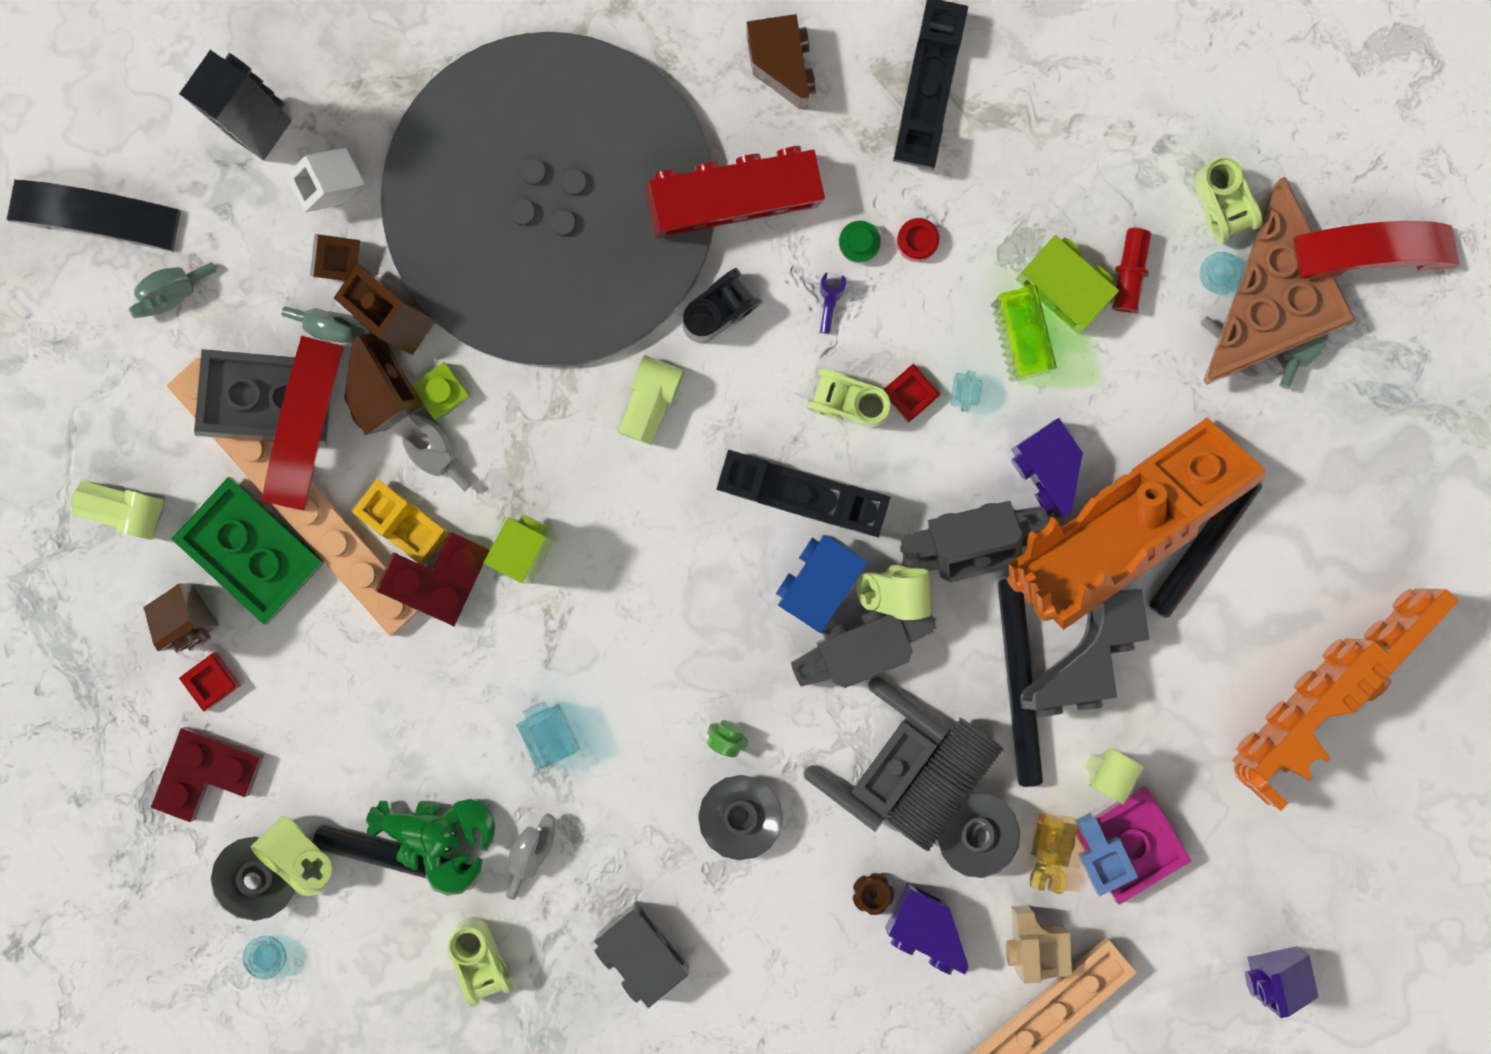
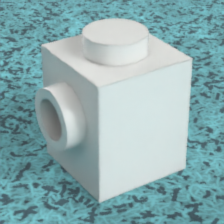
M347 147L305 155L286 175L304 213L343 205L365 185Z

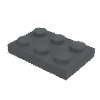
M202 349L194 425L195 436L274 442L295 357ZM329 407L319 444L320 446L327 445Z

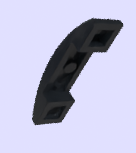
M943 0L926 1L893 162L931 170L935 169L953 74L969 7L967 5Z
M14 179L6 220L40 228H57L127 241L133 245L173 252L181 211L147 201L95 190Z
M729 449L716 488L717 491L877 538L880 536L891 499L887 495L853 485L849 486Z

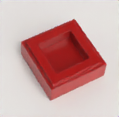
M914 363L883 389L889 396L892 406L907 423L911 422L941 395Z
M217 652L210 654L179 677L203 712L210 710L241 687Z

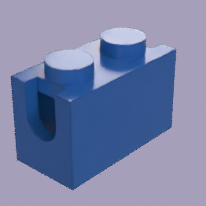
M825 534L820 541L813 537L799 556V559L805 562L796 577L788 573L775 593L782 598L778 603L779 607L820 634L868 563Z

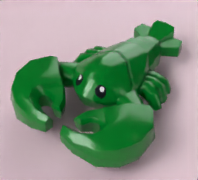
M472 799L458 801L441 816H436V814L442 810L443 805L431 801H420L416 807L415 815L400 812L390 813L387 801H379L377 807H371L366 818V823L369 825L367 834L374 838L380 832L385 831L390 837L396 839L397 842L402 843L396 860L403 863L406 867H411L412 870L418 869L419 856L423 857L426 879L434 891L446 896L458 895L474 885L481 872L482 859L477 857L467 871H462L460 867L469 861L470 855H460L443 864L441 863V858L453 852L459 845V837L454 827L458 822L467 841L473 846L477 841L474 836V830L480 829L482 832L481 850H488L493 842L496 826L493 814L483 803Z

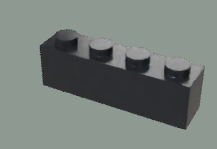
M210 49L179 95L228 137L264 161L292 121L282 110L285 103L276 97L275 93L263 84L264 81L251 72L252 69L231 53H228L224 59Z

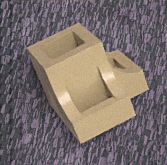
M1011 906L1013 940L1006 941L1008 966H1014V970L1024 984L1041 983L1042 980L1047 978L1072 976L1069 931L1063 925L1047 926L1038 923L1035 919V913L1029 906Z

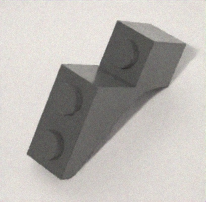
M1142 589L1118 591L1090 611L1081 641L1073 650L1021 692V709L1037 710L1038 717L1063 714L1062 706L1076 704L1077 710L1096 709L1103 707V699L1116 698L1117 692L1111 653L1135 650L1134 642L1149 640Z

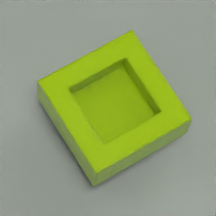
M442 362L412 385L425 408L437 422L471 397L445 362Z

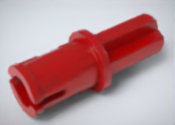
M1136 227L1129 228L1126 231L1121 264L1115 268V272L1119 273L1116 286L1119 291L1115 295L1114 304L1112 305V309L1124 313L1139 312L1138 306L1144 277L1149 276V271L1146 270L1152 236L1149 230Z

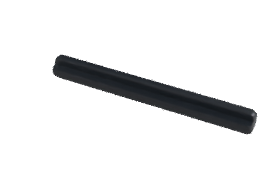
M1007 578L999 580L997 585L1017 781L1019 786L1034 787L1043 782L1036 710L1021 709L1020 702L1021 692L1033 682L1024 594L1014 591L1009 585Z

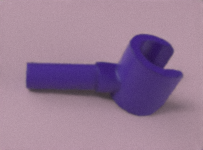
M828 272L821 279L820 294L824 298V308L819 333L830 334L836 301L843 296L846 287L844 275L841 278L840 288L837 290L827 288L826 279Z

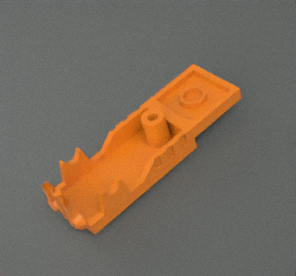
M1207 417L1134 467L1128 475L1124 474L1118 478L1115 484L1112 486L1108 485L1099 492V495L1094 498L1091 497L1076 518L1063 527H1060L1058 521L1051 517L1043 530L1038 533L1031 531L1028 535L1025 553L1008 564L1010 575L1007 581L1014 591L1022 592L1025 595V600L1034 607L1035 612L1043 621L1053 619L1065 630L1197 537L1199 526L1265 480L1266 470Z
M1408 589L1394 601L1392 607L1395 610L1385 621H1377L1364 634V639L1366 640L1345 638L1344 640L1338 639L1332 643L1322 656L1325 661L1315 671L1309 670L1299 678L1294 685V689L1297 691L1286 703L1284 701L1277 703L1267 713L1265 719L1268 722L1257 734L1251 732L1239 743L1236 749L1239 753L1232 760L1235 763L1234 772L1236 778L1245 787L1253 791L1266 805L1271 804L1282 811L1288 802L1267 781L1279 769L1286 773L1291 770L1304 779L1311 781L1313 779L1309 771L1311 763L1317 759H1323L1326 762L1331 759L1313 732L1327 717L1355 713L1367 700L1373 701L1381 696L1391 684V679L1388 676L1397 669L1459 600L1447 589Z

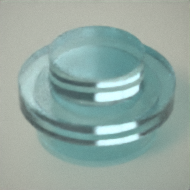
M1215 252L1203 261L1199 275L1203 286L1207 290L1215 294H1226L1238 286L1243 269L1240 261L1233 254Z
M968 370L966 374L956 373L951 394V406L960 407L961 412L968 413L971 405L978 406L982 381L976 380L975 371Z
M271 936L255 938L246 946L243 952V964L246 971L251 976L263 980L273 978L279 974L284 968L287 959L283 944Z

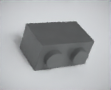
M637 901L599 931L594 940L598 946L594 951L599 960L609 970L615 967L625 979L621 984L629 997L636 1003L642 1000L647 1008H650L689 974V965Z

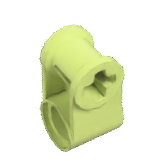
M1219 157L1199 169L1194 180L1195 190L1206 213L1210 231L1218 243L1223 244L1227 242L1229 236L1245 229L1251 228L1256 230L1261 228L1262 215L1259 206L1250 192L1242 168L1237 161L1229 157ZM1212 170H1218L1225 176L1226 185L1224 189L1217 188L1211 182L1210 175ZM1236 215L1240 216V218L1229 221V218L1234 217Z
M819 368L818 375L821 378L812 402H808L806 409L829 418L845 420L868 428L880 426L885 422L890 411V400L883 389L830 369ZM835 386L831 400L827 402L831 387ZM869 396L879 399L883 406L882 413L874 418L864 416L859 410L861 400Z
M898 564L888 567L886 572L863 573L857 579V596L860 603L868 610L892 615L894 618L901 620H917L932 615L929 571L926 569L910 568Z
M281 816L251 845L254 854L269 869L284 879L297 893L303 896H314L322 892L328 884L332 873L330 859L288 817ZM314 866L319 868L318 880L314 877L309 878L307 881L302 878L305 870L304 867L308 870Z
M474 917L461 921L449 939L448 949L468 1004L471 1007L479 1004V999L501 990L504 993L513 991L509 970L499 953L488 924L482 919ZM463 933L476 935L480 940L481 947L473 950L467 949L462 945L460 935Z

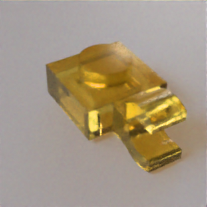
M1039 814L1030 855L1037 857L1035 868L1030 875V887L1044 891L1046 881L1050 877L1048 890L1057 894L1063 893L1066 886V877L1060 866H1069L1071 853L1075 847V835L1078 825L1055 816Z

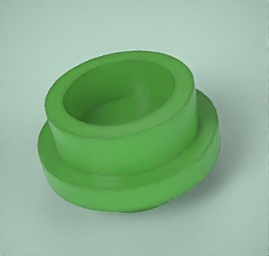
M722 720L720 724L713 723L707 730L709 735L707 745L715 752L727 757H737L740 751L746 749L749 741L743 735L744 730L739 725L730 721Z

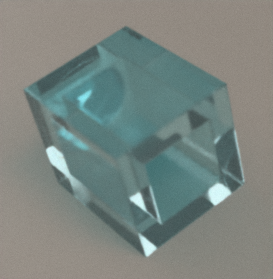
M543 701L522 711L526 719L517 723L516 726L538 771L576 753L580 749L559 703L548 707L546 701Z

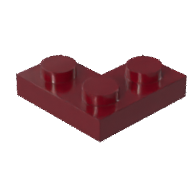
M449 532L432 569L393 552L375 591L455 627L490 550L460 535Z
M180 728L151 808L187 822H192L196 819L209 784L239 796L247 797L250 795L264 756L191 728Z

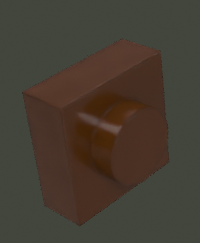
M315 234L310 276L345 281L356 264H358L360 240Z

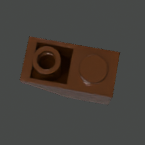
M797 14L746 21V35L752 74L797 108H808L809 94H816L813 68L805 69L803 53H809L810 51L807 28H799Z
M179 583L143 607L152 642L158 652L174 650L176 653H179L185 649L193 651L212 638L208 632L219 626V623L192 583Z

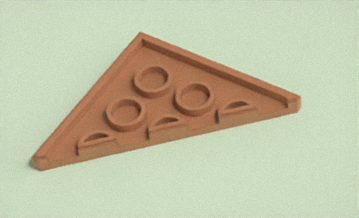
M1286 177L1279 179L1274 185L1262 218V226L1256 234L1203 379L1206 385L1333 333L1356 321L1335 277L1300 279L1293 238L1310 233L1312 230Z

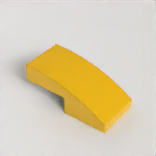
M379 479L375 480L351 511L380 536L390 540L414 561L423 566L432 558L449 533Z

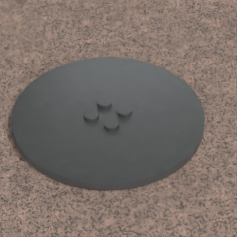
M536 32L505 37L484 44L446 66L428 82L403 115L393 135L382 176L381 210L386 242L393 263L415 301L426 313L436 320L437 324L467 346L486 355L527 366L560 367L593 362L616 354L652 333L670 317L695 284L705 263L714 227L655 239L645 187L649 180L654 179L653 175L663 170L678 169L679 174L695 172V166L712 161L704 134L693 112L682 96L667 79L634 54L611 43L573 33Z

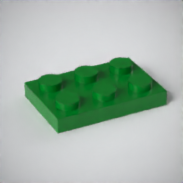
M227 477L171 538L174 543L263 625L269 624L324 564L314 551L233 477Z

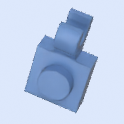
M1091 813L1075 820L1081 835L1089 847L1088 850L1079 853L1078 856L1099 896L1138 878L1123 844L1117 836L1106 840L1096 818L1092 817Z

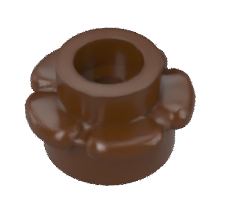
M872 873L868 877L863 875L856 880L853 886L855 891L853 902L860 911H866L870 915H879L885 912L888 905L893 902V887L888 885V879L882 874ZM875 890L877 892L876 897H870L869 892Z

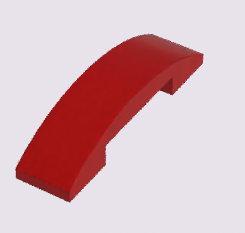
M1431 221L1374 222L1330 228L1298 235L1293 238L1300 279L1341 276L1348 270L1417 266V271L1457 268L1460 266L1452 225Z
M301 336L278 420L261 501L305 511L318 448L344 346Z

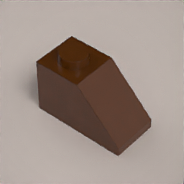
M356 264L334 297L338 303L379 339L411 355L414 354L436 322L434 318L414 301L359 264Z
M374 334L360 335L352 340L344 400L351 410L350 413L354 423L363 430L365 435L386 431L424 404L387 342L379 339Z

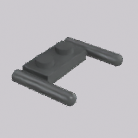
M874 677L870 680L868 684L869 691L906 718L871 763L852 792H849L815 765L808 766L803 774L809 783L874 832L878 830L887 815L892 811L950 731L948 727L880 677Z

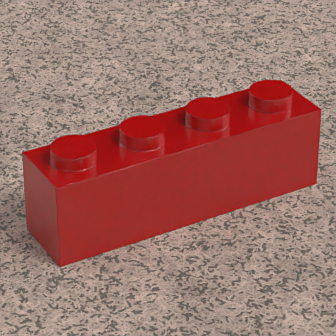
M791 146L778 150L776 152L777 156L761 159V155L755 153L737 158L736 164L720 167L719 161H711L695 166V172L679 174L678 169H668L655 173L653 175L654 179L649 180L645 187L655 239L817 208L825 200L815 149L802 151L801 146Z

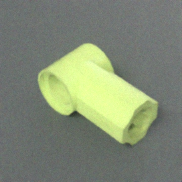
M644 355L636 372L631 388L634 392L622 418L618 433L652 446L667 406L672 405L684 370Z
M81 480L72 496V515L114 526L115 531L127 535L153 540L165 499L128 489L125 492L92 481Z
M1109 748L1108 751L1106 750L1102 754H1092L1085 768L1090 775L1089 782L1091 783L1089 786L1124 805L1144 766Z

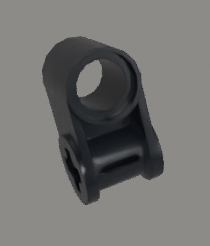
M738 268L732 269L719 278L707 291L690 302L683 313V330L692 341L706 343L713 340V338L732 324H736L752 313L763 302L759 296L754 297L739 278L741 272ZM697 312H706L712 317L714 323L709 329L699 331L691 325L689 321L691 316Z

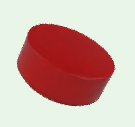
M913 218L902 225L896 242L897 248L904 258L912 262H922L929 259L935 253L940 238L939 232L932 222L924 218Z

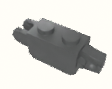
M1009 500L997 504H984L979 508L964 512L943 514L938 518L928 520L927 530L914 532L913 535L909 534L901 539L902 566L922 568L928 571L938 569L940 578L949 582L1009 569L1008 564L1023 554L1022 547L1027 546L1029 533L1031 531L1038 533L1047 526L1049 522L1047 512L1044 507L1014 510Z
M870 611L861 615L863 623L847 629L844 622L822 632L824 639L816 642V648L791 662L793 672L800 687L831 679L834 684L847 688L908 663L913 653L910 643L924 638L926 634L930 635L936 629V618L931 615L923 619L901 620L894 618L892 615Z

